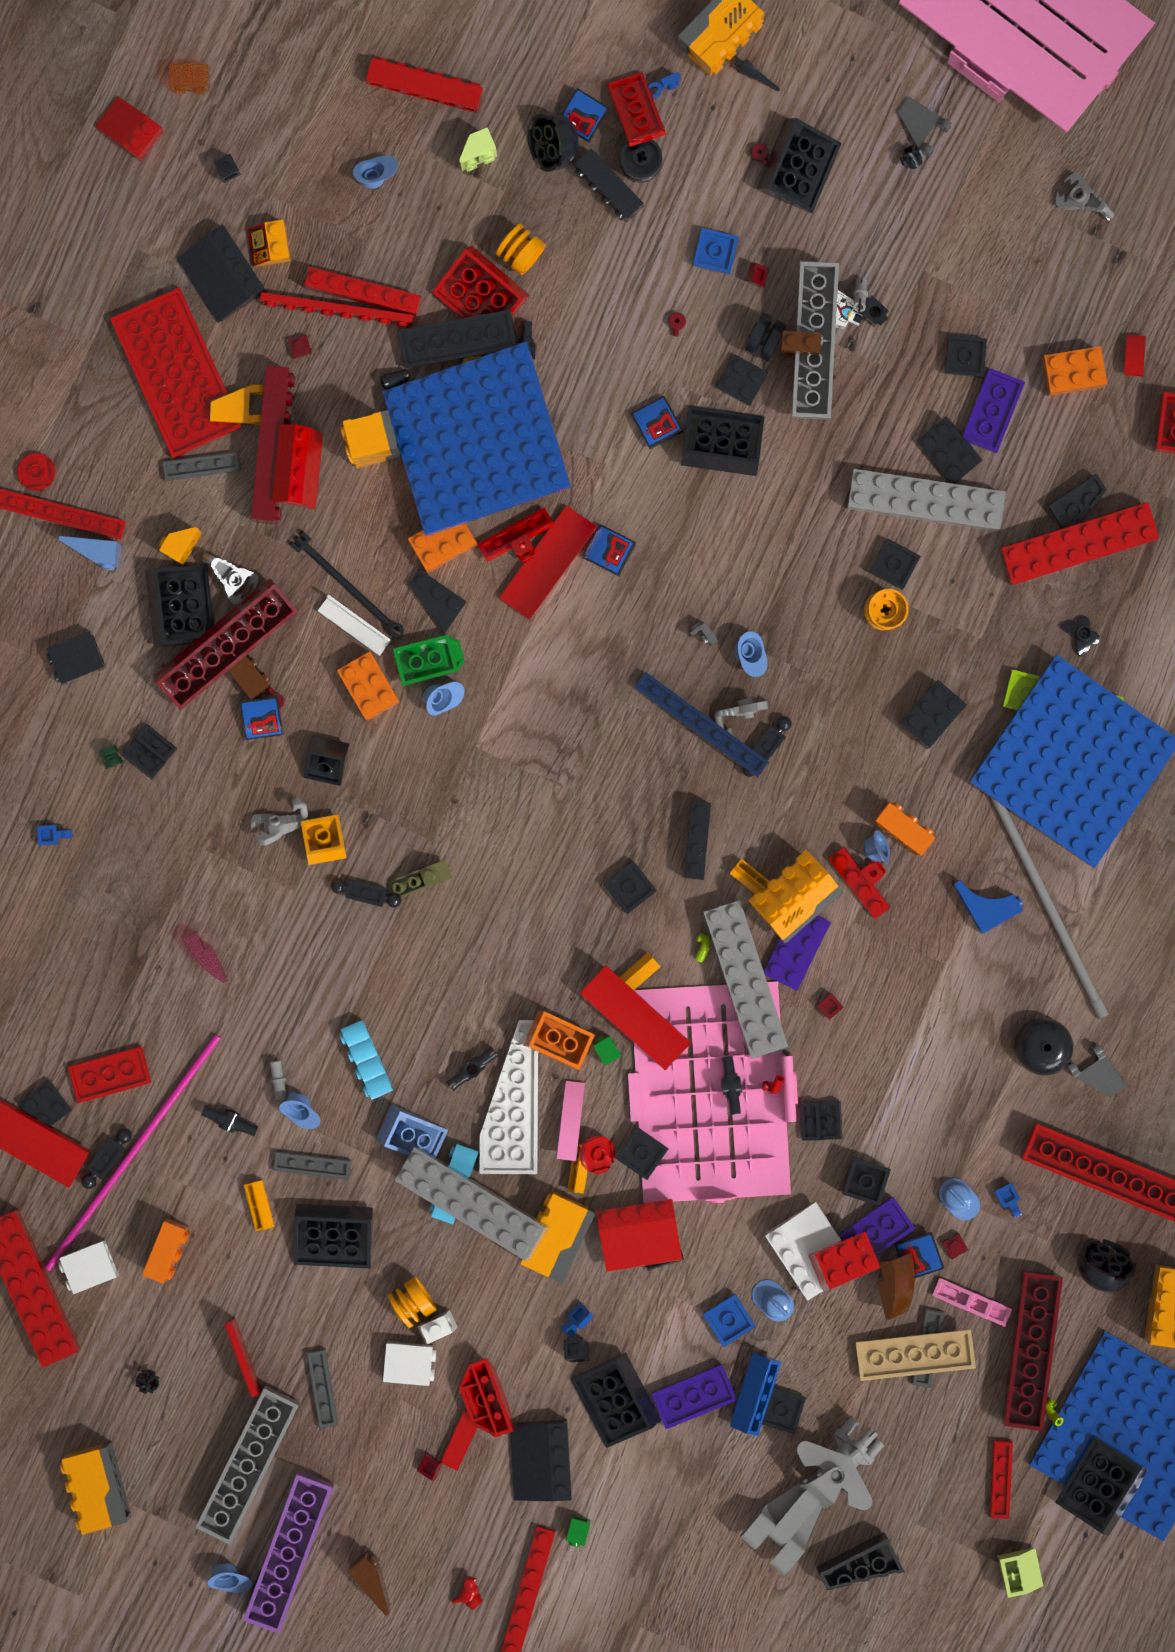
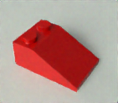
M119 96L95 126L140 162L164 132L160 125Z

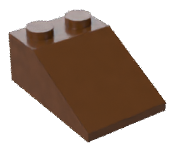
M367 1550L350 1565L348 1574L383 1614L387 1616L390 1612L391 1604L381 1566L378 1563L380 1560L373 1552L370 1554Z

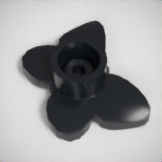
M1086 616L1080 617L1077 622L1070 621L1061 626L1066 633L1074 636L1075 640H1077L1076 649L1079 656H1083L1090 649V644H1097L1100 640L1099 634L1091 630L1090 620Z

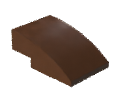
M912 1253L899 1254L880 1262L883 1280L877 1283L886 1320L909 1311L915 1285Z

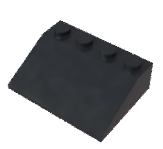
M786 118L756 189L787 204L813 213L842 143L798 118Z
M224 225L219 226L204 236L177 258L218 323L259 298L261 292L266 293L262 283Z
M689 406L681 466L757 476L765 416Z
M207 565L153 568L145 571L154 647L192 644L214 625Z
M296 1204L294 1215V1265L371 1269L373 1208Z
M626 1352L571 1379L606 1448L648 1431L661 1421Z
M552 1420L513 1423L514 1431L510 1432L514 1501L553 1502L572 1500L568 1421Z
M1094 1437L1055 1503L1100 1533L1109 1536L1147 1474L1148 1469L1097 1437Z

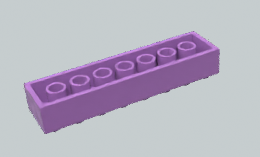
M300 1471L297 1472L243 1621L280 1634L334 1487L333 1483Z

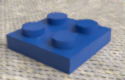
M702 228L693 266L730 275L739 236Z
M736 1294L703 1313L723 1347L756 1327Z

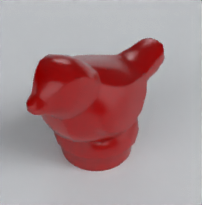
M471 1576L465 1578L460 1595L451 1602L453 1604L458 1602L466 1603V1606L471 1610L478 1607L483 1599L478 1593L477 1578Z

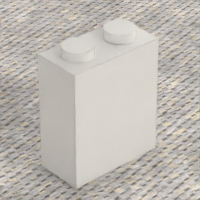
M105 1240L59 1258L61 1261L58 1262L62 1273L65 1272L68 1279L65 1280L66 1286L69 1291L72 1290L73 1294L119 1276Z
M387 1341L383 1382L429 1386L430 1381H434L435 1370L431 1369L432 1362H436L437 1350H433V1345Z

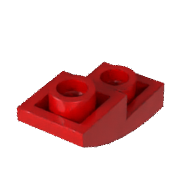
M1127 335L1124 376L1143 377L1146 336Z

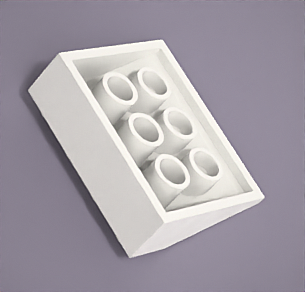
M814 1202L769 1230L765 1235L807 1301L823 1292L808 1255L841 1241L817 1202Z

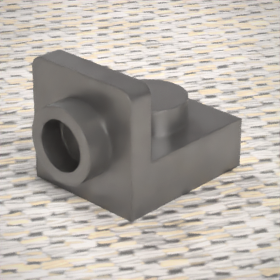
M698 622L691 627L692 632L689 633L691 637L701 631L703 634L700 636L706 645L710 643L713 646L718 642L706 622L703 624Z

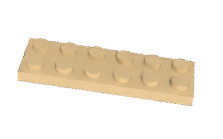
M971 1329L856 1342L861 1381L976 1368Z

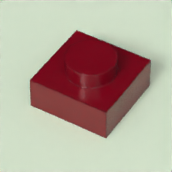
M750 263L746 281L758 287H764L769 268L757 263Z
M307 335L288 340L293 359L312 354Z
M832 993L817 1004L818 1008L829 1020L844 1008Z
M959 1233L942 1242L951 1259L968 1251Z
M424 1454L417 1472L431 1481L436 1480L443 1463L430 1454Z

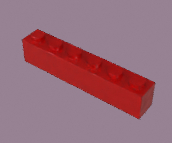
M382 57L371 59L366 78L368 85L478 114L483 95V87H480L479 83L470 81L468 84L462 82V79L453 76L446 78L439 72L427 73L425 69L420 67L408 68L406 64L401 62L389 63L387 59Z
M313 267L308 268L304 284L308 290L397 313L410 314L413 317H417L421 303V295Z

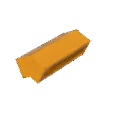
M742 858L730 871L733 877L754 894L758 891L762 892L769 882L768 879Z
M647 952L620 978L635 990L661 966Z
M580 1143L577 1147L576 1161H572L567 1191L584 1194L587 1170H585L580 1161V1150L583 1145Z
M263 1179L245 1184L244 1189L255 1231L274 1227Z

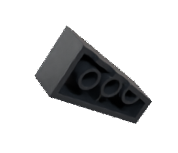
M885 1532L816 1567L827 1591L849 1586L860 1581L866 1582L870 1581L869 1579L905 1572Z

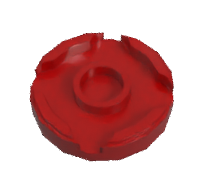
M31 453L26 455L19 463L17 475L25 488L31 491H42L52 485L56 476V469L54 463L46 455Z
M601 1135L589 1137L583 1143L580 1150V1161L585 1170L594 1174H602L611 1168L610 1165L615 1160L616 1150L614 1144L607 1137Z

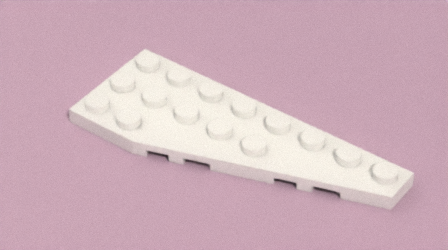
M534 1020L518 1021L480 1133V1174H537L538 1052L523 1046Z

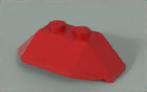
M488 1358L469 1364L459 1389L471 1423L494 1437L513 1432L510 1407L498 1374Z

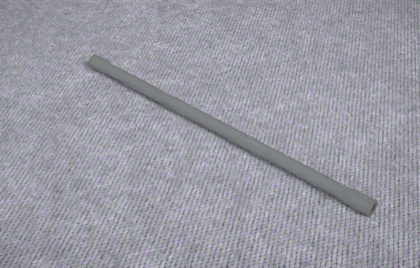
M991 797L1081 980L1098 1019L1109 1015L1007 808Z

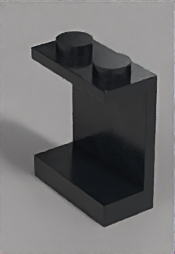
M90 631L47 648L49 652L46 654L50 665H54L56 670L53 672L57 682H61L62 685H66L67 682L96 670L101 671L106 668L94 635Z

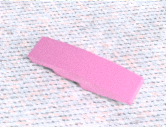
M566 1081L557 1159L576 1161L585 1086L583 1082Z
M939 1278L932 1295L1004 1327L1007 1326L1014 1310L942 1278Z

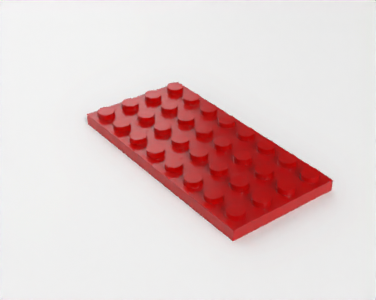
M180 287L110 318L173 459L243 428L241 423L210 422L211 402L228 395Z

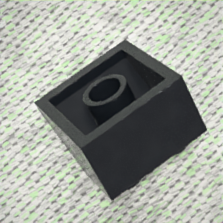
M312 735L307 750L304 778L341 786L350 743Z

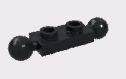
M787 716L780 717L777 720L776 729L770 726L752 750L768 761L786 738L782 732L788 731L791 728V719ZM742 767V773L746 777L754 776Z
M335 879L331 883V890L334 893L341 894L346 892L345 898L379 907H383L384 902H387L392 908L399 907L402 902L401 896L397 893L387 895V888L351 879L348 885L342 879Z
M120 1129L117 1132V1139L114 1140L111 1137L87 1167L91 1173L85 1174L81 1179V1184L84 1188H93L97 1182L96 1178L99 1177L102 1180L126 1150L122 1144L128 1143L132 1138V1133L129 1129Z

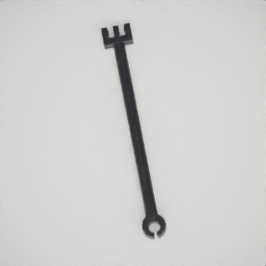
M301 530L299 533L304 539L301 540L296 536L294 539L299 545L296 546L292 541L289 545L298 553L302 550L308 553L389 629L391 637L400 638V635L398 633L394 634L392 630L394 627H398L400 629L399 633L403 635V626L399 623H393L308 544L312 539Z

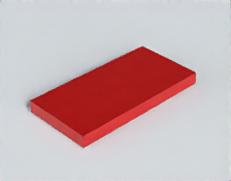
M643 72L606 83L630 147L666 135Z
M142 1046L67 1066L77 1104L152 1083Z
M232 1318L225 1324V1328L250 1396L254 1397L259 1395L262 1389L236 1318Z

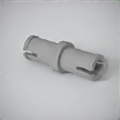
M861 277L855 280V290L853 291V308L857 312L859 306L860 312L865 310L866 299L868 298L867 280L862 278V283H860Z
M281 1060L269 1062L272 1079L270 1080L273 1083L275 1100L287 1099L284 1083L286 1077L283 1076Z

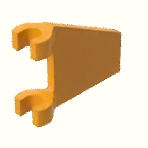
M249 385L212 401L210 406V422L260 425L261 415H249L250 394L263 395L264 385Z

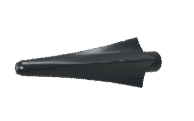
M737 58L734 62V65L740 68L738 70L739 73L749 76L775 91L780 90L747 58L745 61Z

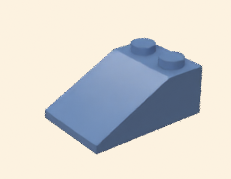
M59 536L61 542L98 564L103 570L114 571V568H120L122 545L118 542Z
M392 1105L376 1140L383 1146L408 1156L414 1147H419L436 1157L448 1129Z

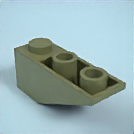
M444 860L391 880L388 883L392 893H397L403 897L451 879L452 876L447 862Z

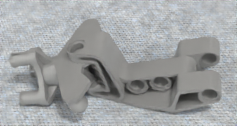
M849 1416L840 1429L837 1428L834 1432L838 1445L835 1451L808 1441H803L797 1445L796 1453L803 1465L816 1466L818 1468L817 1472L763 1506L740 1535V1538L754 1550L761 1545L767 1536L779 1546V1552L769 1563L783 1576L789 1572L805 1552L808 1539L822 1507L826 1508L833 1505L841 1489L847 1493L849 1506L860 1510H868L872 1506V1497L856 1468L859 1464L871 1465L875 1461L874 1457L884 1445L875 1438L878 1434L873 1432L870 1427L867 1428L859 1440L856 1439L854 1441L850 1439L849 1435L859 1425V1422Z

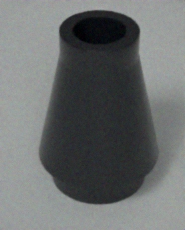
M406 369L383 373V376L380 377L384 390L397 387L410 379Z

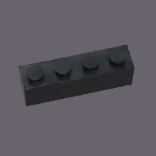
M592 148L575 163V173L581 179L585 178L589 182L588 187L594 193L598 192L602 196L601 200L607 207L611 205L614 208V214L621 221L624 219L628 222L644 207V203Z
M691 802L684 878L704 880L711 803Z

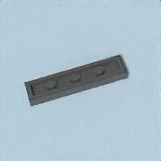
M238 451L162 462L164 481L241 471Z
M275 1151L273 1171L349 1180L352 1160Z
M925 1308L920 1335L941 1332L944 1311ZM933 1373L913 1375L911 1384L931 1388Z
M326 1349L308 1351L306 1354L319 1429L337 1426L338 1419Z

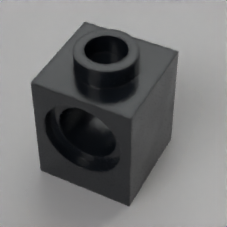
M231 154L214 161L224 183L241 175Z
M873 295L866 301L865 310L860 312V308L858 310V313L863 315V318L874 328L877 324L881 326L888 319L886 315L889 310ZM870 309H878L880 315L872 317L869 312Z
M582 1338L564 1340L565 1360L570 1363L590 1361L589 1342Z

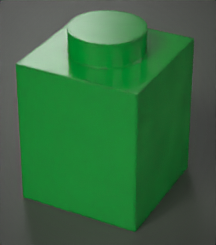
M602 1035L594 1040L596 1044L593 1047L605 1066L621 1057L610 1036L605 1037V1035Z
M572 1515L566 1535V1541L569 1542V1545L574 1547L585 1545L591 1520Z

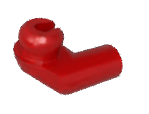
M777 1075L774 1081H763L761 1089L770 1094H777L785 1079Z

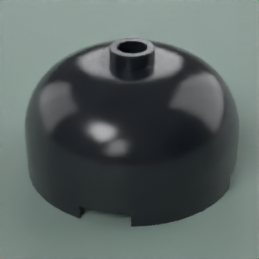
M557 112L542 113L533 117L532 128L528 130L527 136L532 159L537 158L541 166L540 169L546 172L561 170L569 166L575 159L579 146L578 134L573 123L566 116ZM549 140V144L540 145L537 147L535 151L536 141L540 142ZM550 159H558V160L555 161V162L545 161V160H550Z
M1036 1018L1026 1023L1019 1030L1014 1048L1017 1059L1026 1070L1036 1075L1048 1076L1060 1072L1068 1065L1073 1055L1074 1045L1070 1032L1063 1024L1050 1018ZM1049 1044L1050 1050L1045 1051L1044 1045Z
M1093 1238L1088 1239L1084 1242L1077 1257V1269L1081 1278L1089 1286L1102 1292H1116L1125 1288L1136 1271V1263H1133L1129 1257L1130 1253L1124 1247L1107 1239H1103V1243L1094 1241ZM1110 1247H1112L1117 1253L1113 1255L1108 1263L1106 1260L1111 1253ZM1095 1248L1094 1252H1092L1090 1257L1088 1258L1089 1253Z

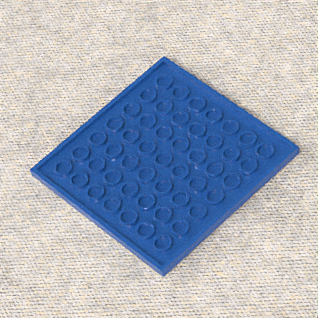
M527 342L382 391L426 536L571 487Z
M1055 655L969 782L1095 868L1175 752V737L1060 656Z
M1104 1330L1058 1411V1414L1064 1420L1062 1425L1056 1426L1052 1422L1029 1465L1066 1485L1094 1437H1097L1148 1469L1147 1474L1121 1515V1518L1164 1542L1175 1523V1370Z

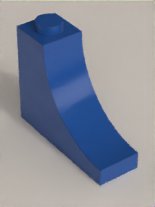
M961 880L953 883L954 888L981 934L1023 911L1021 908L1023 903L1019 896L1015 897L1014 894H1010L999 899H988L971 892Z

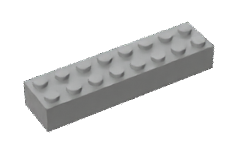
M800 261L797 332L822 333L820 355L795 353L792 418L831 419L839 263Z
M853 469L847 509L998 532L1001 528L1006 492Z
M741 901L704 911L703 917L750 1060L788 1048Z
M419 1147L413 1148L395 1179L399 1184L525 1261L531 1259L549 1226Z
M267 1385L265 1386L195 1528L229 1545L231 1544L300 1404L299 1401Z

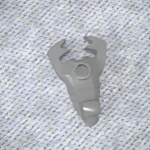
M1077 172L1065 179V183H1070V186L1073 187L1068 201L1066 202L1067 195L1065 193L1061 196L1060 192H1057L1056 205L1059 208L1097 211L1101 213L1102 218L1108 221L1114 217V212L1107 206L1105 201L1090 188L1086 180Z
M209 553L203 554L202 561L214 570L217 578L222 582L225 595L232 604H239L245 599V597L241 598L242 592L235 595L234 592L240 589L247 577L246 585L252 584V589L255 590L259 580L257 574L245 568L236 567L232 563L214 557Z
M753 698L737 701L738 707L716 711L714 720L715 723L724 729L722 716H742L743 719L753 718V713L770 709V701L753 703ZM728 728L727 731L732 734V728Z
M299 797L292 799V811L300 809V814L279 816L268 813L253 815L251 819L252 830L255 826L260 829L261 823H264V829H267L266 834L262 831L261 835L254 833L256 841L266 846L278 840L283 834L298 829L301 826V821L308 819L307 804L301 802Z

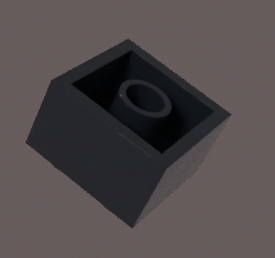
M852 1156L841 1193L845 1196L880 1206L891 1169Z

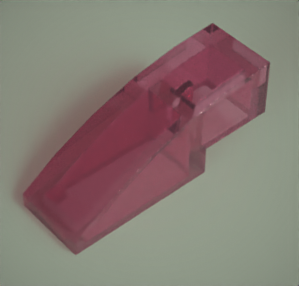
M198 932L182 938L188 951L204 970L222 983L229 981L213 946L205 949Z

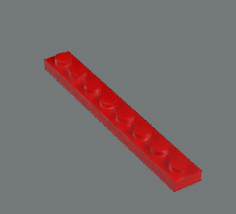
M261 292L260 301L266 307L275 308L276 305L283 306V309L291 311L299 308L305 313L319 311L321 315L325 316L339 314L344 319H351V316L359 317V320L364 322H370V319L378 320L379 324L389 325V322L397 323L399 327L407 328L408 325H413L414 320L413 315L324 301Z
M0 489V509L118 540L123 538L126 521Z
M538 1525L536 1527L501 1652L522 1651L555 1536V1530Z

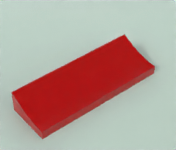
M566 505L555 520L554 526L550 527L536 546V556L523 564L499 599L528 620H531L597 530L598 526Z
M604 965L580 992L587 1001L664 1070L692 1044L690 1040L607 965Z
M0 1099V1149L69 1188L78 1176L91 1150Z

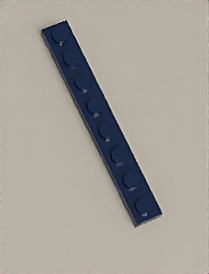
M647 672L644 673L634 688L755 777L758 778L769 764V761Z

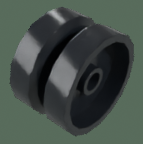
M652 139L630 147L627 141L620 155L621 170L633 182L646 183L651 181L658 175L662 165V151L659 145ZM639 158H643V159H644V160H642V162H639V161H638Z
M763 312L758 323H755L744 350L753 355L761 345L763 347L759 358L769 362L787 324L778 320L772 329H769L772 316Z

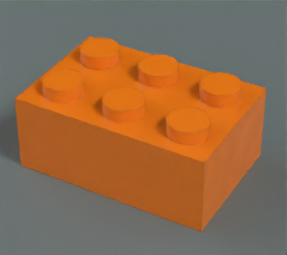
M1101 346L1044 355L1042 358L1048 396L1102 388L1107 385Z
M466 523L426 536L424 530L408 538L428 574L477 546V542Z
M370 651L337 670L366 721L400 703Z
M886 803L873 822L918 857L922 856L934 841V832L927 826L921 827L918 825L919 820L913 815H905L902 812L903 808L897 803Z
M538 1010L523 1046L572 1069L580 1070L595 1034L545 1011Z
M170 1218L163 1222L142 1276L162 1284L173 1278L176 1268L173 1266L182 1256L183 1250L181 1246L187 1243L191 1232L188 1229L190 1226Z

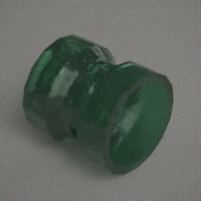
M112 745L99 751L100 757L105 761V769H110L123 763L122 757L117 753V745Z

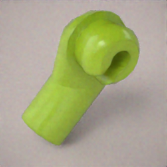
M700 933L697 937V942L702 944L695 959L703 962L710 950V937L708 934Z
M1048 1398L1045 1411L1049 1419L1056 1426H1060L1064 1420L1053 1409L1057 1403L1052 1398Z

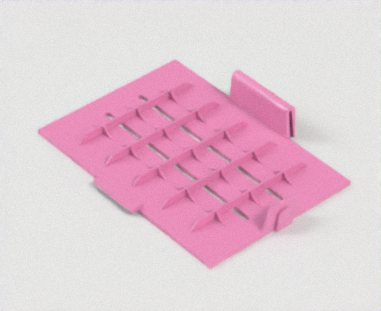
M981 0L899 1L901 6L954 46V51L950 52L948 60L950 66L998 103H1000L1010 89L1066 133L1095 97L1100 95L1105 88H1109L1117 77L1118 70L1155 25V22L1126 0H986L989 3L988 6ZM1042 1L1053 11H1055L1057 14L1063 17L1065 21L1063 22L1062 20H1060L1058 17H1056L1053 13H1051L1038 2ZM990 7H995L1017 25L1014 27ZM1068 21L1070 24L1076 27L1079 31H1081L1083 34L1089 37L1092 40V42L1090 43L1088 40L1082 37L1079 33H1077L1075 30L1069 27L1066 24V22ZM1021 27L1044 46L1040 47L1017 28ZM1095 42L1096 44H1098L1107 53H1103L1101 50L1095 47L1093 43ZM1047 47L1050 51H1052L1063 61L1069 64L1071 68L1069 69L1068 67H1066L1064 64H1062L1059 60H1057L1044 49ZM1074 68L1076 71L1082 74L1085 77V79H1082L1071 70Z
M778 981L767 982L780 1020ZM726 985L634 990L686 1038L687 1026H691L693 1058H688L687 1047L664 1070L634 1043L636 1073H628L631 1122L639 1121L640 1129L669 1148L649 1179L646 1180L642 1177L643 1203L672 1199L673 1202L700 1200L709 1201L710 1203H723L726 1200L740 1197L791 1194L787 1122H796L795 1104H798L796 1071H793L792 1054L789 1053V1056H785L782 1050L750 1060ZM722 1004L726 1006V1021H722ZM687 1006L690 1007L691 1023L686 1024ZM727 1023L728 1054L733 1056L735 1073L740 1076L742 1093L739 1096L741 1114L732 1115L733 1125H728L727 1098H725V1095L723 1096L721 1078L724 1075L722 1057H729L724 1056L722 1024ZM689 1060H693L695 1092L693 1093L690 1091ZM777 1075L784 1077L785 1080L777 1094H770L761 1089L763 1081H774ZM691 1095H696L697 1127H693ZM728 1127H733L735 1159L731 1160ZM698 1129V1162H695L693 1130ZM730 1162H735V1169H736V1177H735V1178H732V1177H731V1163H730ZM695 1164H700V1180H696Z

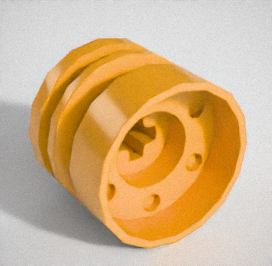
M521 223L504 237L496 255L499 258L504 256L503 261L505 263L514 258L511 267L517 273L523 275L542 254L546 244L537 236L528 241L531 231L526 230L523 233L525 226Z
M883 589L871 594L864 605V616L867 623L878 630L894 629L900 626L908 615V603L905 597L899 591L893 589ZM883 605L884 608H888L889 610L888 612H886V615L885 613H881L880 609L883 608Z
M415 1276L404 1283L407 1291L405 1294L401 1289L397 1288L395 1291L399 1298L392 1292L387 1295L393 1311L408 1328L414 1326L410 1317L417 1323L420 1322L419 1311L427 1317L437 1310L432 1298Z

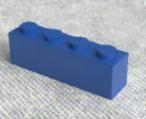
M752 1354L746 1376L743 1380V1386L737 1399V1405L731 1418L730 1427L746 1434L759 1435L782 1362L763 1354Z

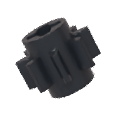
M909 145L902 150L901 154L903 156L899 159L906 169H916L921 166L923 162L921 158L925 155L918 146Z
M150 1369L148 1371L142 1370L137 1375L135 1386L140 1388L139 1392L144 1394L147 1392L153 1393L158 1388L159 1377L155 1375V1371Z

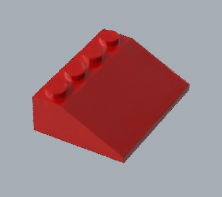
M473 246L465 248L432 291L435 296L461 318L511 310L513 317L530 296Z
M297 424L279 425L272 495L273 502L316 510L323 433Z
M672 1199L596 1211L606 1272L682 1260Z

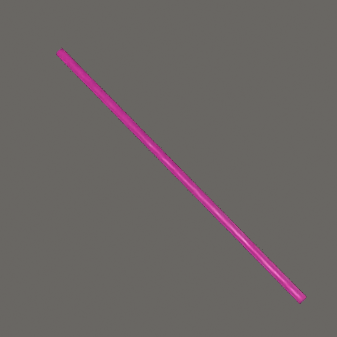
M214 1034L44 1266L47 1270L51 1271L59 1258H61L221 1038L218 1035Z

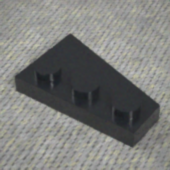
M1094 474L1047 506L1061 528L1082 522L1107 489L1099 476Z
M419 569L409 583L417 597L443 632L446 633L467 602L421 569Z

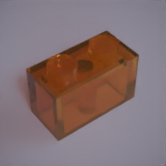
M170 64L169 87L171 91H174L175 94H185L186 91H193L194 94H205V91L210 92V68L208 64Z

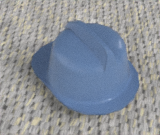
M388 155L359 162L354 167L353 176L362 186L375 189L396 173L398 162L394 157Z
M753 631L742 634L734 648L735 656L741 662L743 670L748 675L759 677L765 673L768 665L762 638Z
M455 681L444 685L433 684L427 688L421 699L426 705L427 712L435 716L458 706L464 697L465 690L463 685Z
M876 830L873 835L864 841V856L869 857L870 860L875 862L884 861L888 865L890 857L888 842L882 832Z
M291 1091L286 1101L282 1102L279 1106L282 1114L302 1128L314 1129L320 1125L319 1115L311 1108L310 1099L303 1094Z
M953 1178L948 1179L941 1185L939 1190L940 1200L956 1218L970 1220L978 1214L980 1200L965 1182Z
M763 1280L756 1284L752 1293L756 1306L773 1321L780 1322L788 1319L794 1310V1303L790 1295L779 1284L771 1280Z
M215 1563L212 1567V1577L207 1582L211 1588L232 1593L246 1592L253 1585L250 1578L240 1575L237 1568L229 1563Z

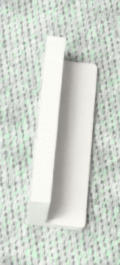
M327 595V599L321 605L318 612L381 656L391 640L330 595Z

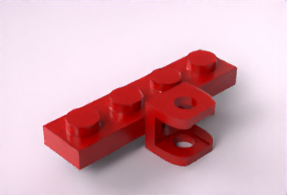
M544 507L477 545L487 562L510 549H513L521 562H526L536 556V551L530 538L554 526V523Z
M845 846L828 858L874 919L891 908L874 885L886 873V870L879 861H872L861 868Z

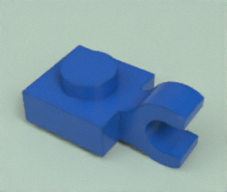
M676 72L661 79L659 82L649 84V90L652 88L658 90L657 93L652 95L653 99L658 98L662 90L668 89L670 91L677 88L679 83H681V77L679 72Z
M58 825L37 826L38 845L59 844L58 839L72 838V830L58 831Z
M1012 1182L994 1191L1003 1209L1009 1206L1014 1218L1022 1215L1016 1204L1021 1199Z
M580 1302L567 1315L570 1320L562 1325L561 1330L571 1338L576 1334L577 1327L581 1330L594 1315Z

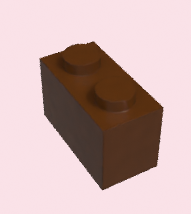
M783 331L781 352L820 355L822 333Z
M245 656L228 671L249 698L254 700L271 687L268 684L271 680L264 672L260 673L256 667L259 665L253 657L248 658Z

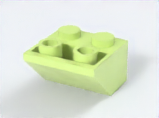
M488 128L469 135L459 160L462 171H472L477 168L478 164L483 162L484 164L491 163L497 157L496 146Z
M1035 1548L997 1556L1005 1594L1008 1598L1028 1594L1043 1586Z

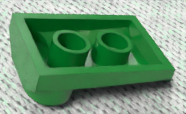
M449 634L393 648L402 686L458 672L465 663L460 641L453 639Z

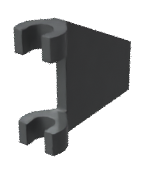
M911 97L907 98L898 111L916 146L922 150L925 156L930 158L934 148L924 143L925 139L935 125L947 133L951 128V122L939 117Z
M1097 1043L1090 1048L1098 1060L1082 1071H1079L1072 1061L1066 1066L1073 1077L1109 1097L1127 1087Z

